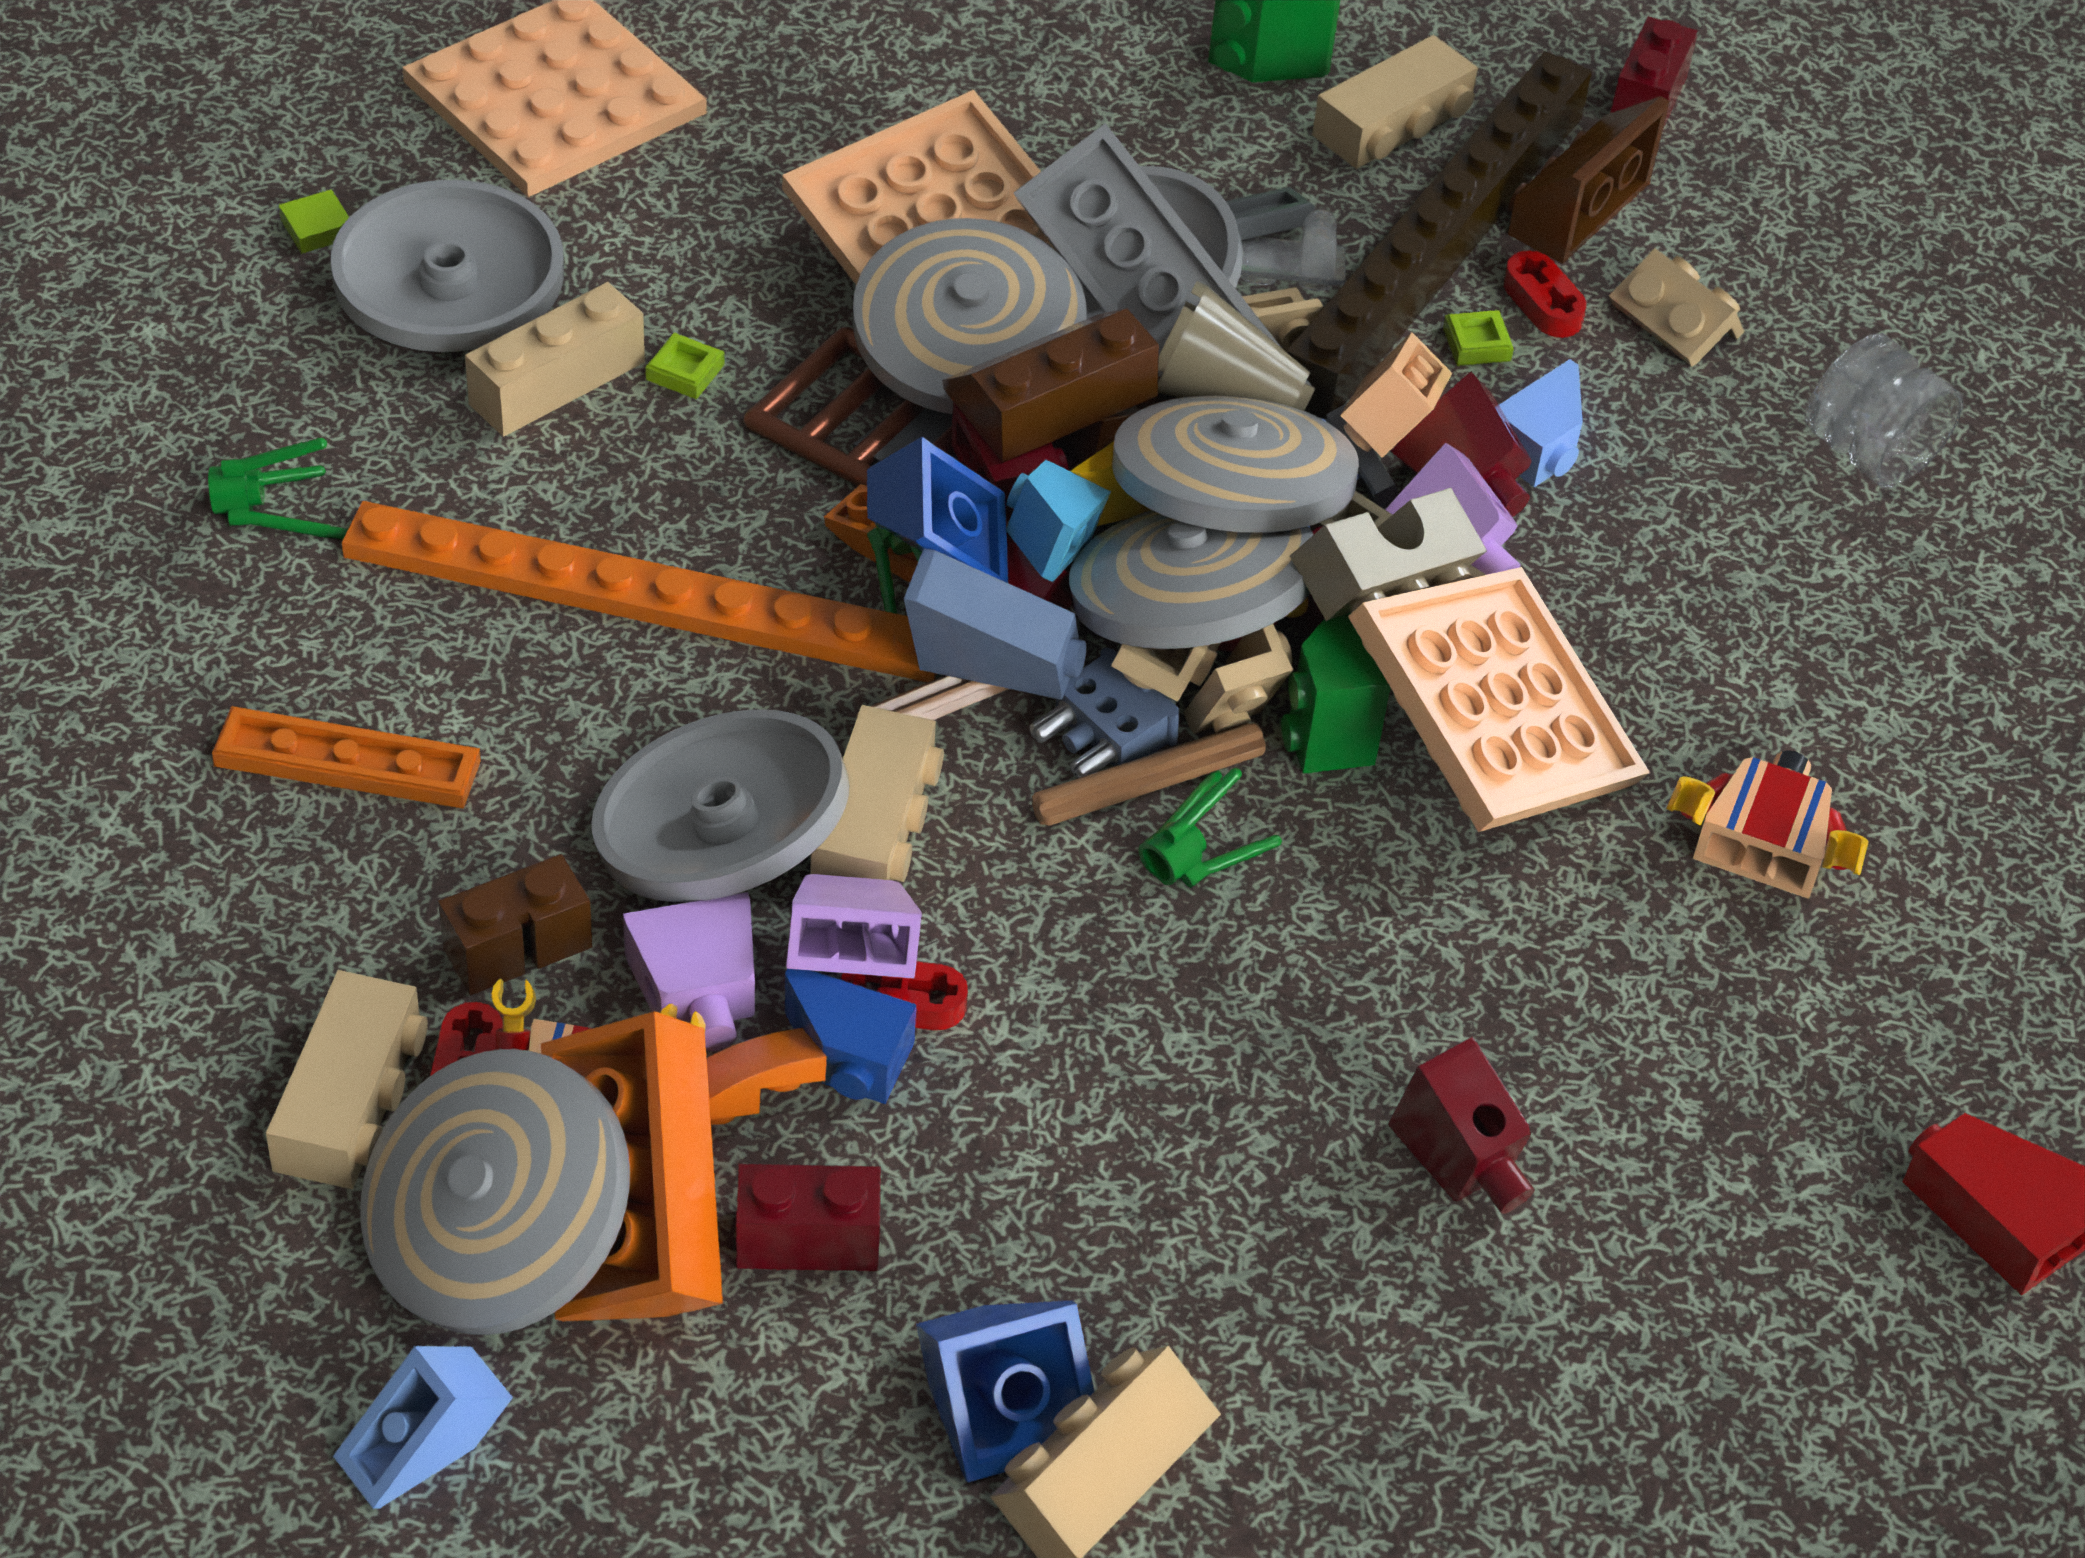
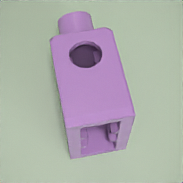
M1447 443L1438 450L1385 509L1393 515L1411 499L1452 488L1487 549V552L1471 565L1486 575L1520 568L1521 566L1502 547L1504 542L1517 528L1515 520L1472 462L1462 452Z
M820 874L805 875L792 901L786 968L915 978L922 916L921 910L901 883L893 880Z
M748 892L712 900H699L624 913L626 960L651 1011L660 1013L668 1004H674L677 1006L676 1019L690 1024L693 1013L696 1011L703 1017L706 1025V1051H718L730 1046L737 1037L733 1020L749 1018L755 1015L754 957L751 905Z

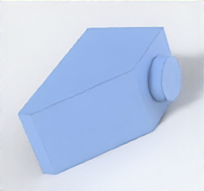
M1571 359L1499 404L1532 460L1530 467L1519 477L1533 487H1536L1552 475L1556 477L1564 475L1573 466L1578 457L1577 443L1583 422L1579 365Z
M414 1346L333 1457L373 1509L381 1508L475 1449L513 1397L472 1347Z

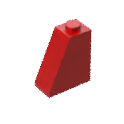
M1967 1113L1962 1114L1943 1128L1938 1124L1929 1126L1911 1144L1908 1153L1912 1156V1160L1902 1182L2021 1296L2085 1250L2084 1165Z

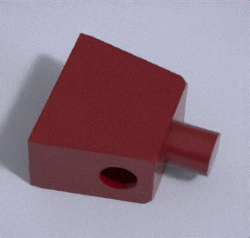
M1470 371L1438 400L1435 408L1390 451L1409 470L1417 475L1445 443L1462 452L1472 462L1509 514L1514 517L1524 509L1530 499L1529 494L1516 481V478L1530 467L1532 460L1494 396Z
M1471 1037L1419 1065L1398 1103L1388 1126L1453 1201H1460L1482 1188L1501 1214H1506L1519 1207L1535 1191L1534 1187L1515 1163L1531 1136L1530 1127L1477 1042Z

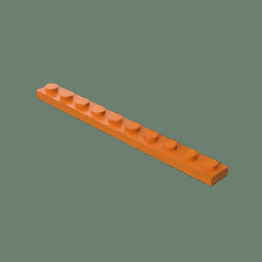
M362 501L342 541L343 557L923 682L933 681L937 673L920 670L908 616L367 501Z

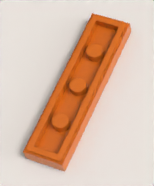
M234 706L230 708L212 751L214 767L462 809L465 807L481 762L480 748Z

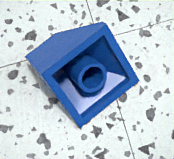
M923 437L918 438L867 469L868 519L920 552L924 548L936 550L1008 583L1005 492Z
M1074 1301L983 1305L916 1324L929 1388L967 1483L1005 1472L1006 1466L1017 1454L1032 1444L1040 1443L1042 1445L1058 1429L1053 1420L1064 1407L1083 1395H1089L1090 1397L1095 1392L1077 1303Z

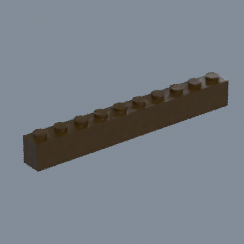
M1544 51L1291 345L1287 353L1310 372L1307 380L1315 388L1304 411L1326 420L1328 419L1326 414L1345 405L1361 381L1379 364L1507 210L1510 199L1518 186L1524 182L1528 184L1580 122L1583 116L1592 70L1573 63L1568 58Z

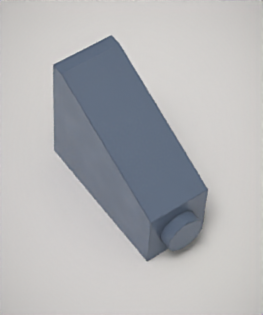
M923 549L904 597L920 670L1062 700L1070 677L1078 678L1080 676L1086 657V642L1079 640L1075 613L936 550Z

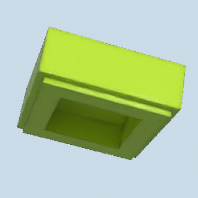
M332 189L279 205L280 219L301 254L333 245L339 230L349 218Z
M1499 310L1445 315L1443 330L1457 366L1508 362L1512 360L1514 348Z
M673 333L646 366V380L697 400L725 365V352Z

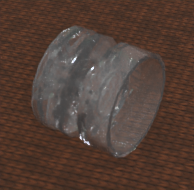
M1884 333L1871 334L1848 348L1821 377L1810 396L1805 412L1806 428L1822 440H1826L1827 444L1840 454L1849 453L1850 463L1883 489H1889L1919 473L1944 447L1960 419L1963 410V394L1928 367L1919 369L1918 360L1905 349L1901 350V346Z

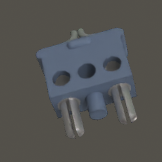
M1103 648L1100 652V657L1084 667L1078 678L1070 677L1063 699H1056V708L1030 725V732L1033 738L1040 743L1045 742L1069 725L1072 729L1062 736V740L1071 753H1077L1088 744L1092 747V749L1071 762V771L1077 779L1094 774L1109 763L1115 767L1154 754L1167 744L1174 746L1178 743L1179 708L1175 705L1176 701L1154 689H1143L1132 684L1122 672L1111 667L1117 654L1113 648Z

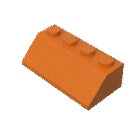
M653 1011L541 1043V1054L562 1062L588 1079L610 1103L624 1132L630 1164L628 1201L617 1238L607 1258L587 1285L567 1304L554 1312L555 1320L589 1321L669 1317L723 1304L705 1029Z

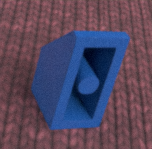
M787 969L785 973V1014L793 1029L803 1028L827 1056L825 1081H821L822 1084L833 1087L838 1093L850 1099L860 1100L868 1098L886 1104L915 1043L917 1004L815 971Z

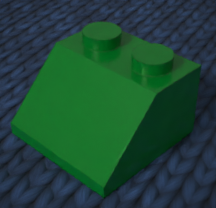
M1215 0L1208 62L1252 83L1325 77L1330 72L1341 0Z
M1351 613L1327 621L1324 619L1301 645L1297 672H1291L1289 675L1288 690L1291 710L1290 714L1282 716V738L1285 749L1288 752L1296 751L1303 774L1376 764L1391 687L1373 657L1364 648L1362 639L1348 618Z

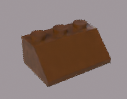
M1660 96L1607 114L1588 131L1581 130L1567 150L1559 157L1552 156L1545 163L1539 175L1528 184L1525 182L1520 184L1515 190L1508 206L1509 212L1512 213L1508 235L1561 264L1567 261L1650 184L1670 101Z
M1124 308L1092 316L942 380L943 389L1002 463L1158 396L1159 344L1130 310Z

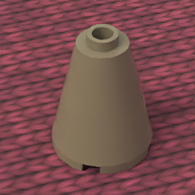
M1196 281L1191 293L1201 298L1198 305L1195 306L1186 301L1159 354L1158 370L1163 372L1160 379L1158 378V394L1174 398L1215 395L1247 397L1275 402L1304 411L1315 390L1314 387L1305 383L1310 372L1207 285Z

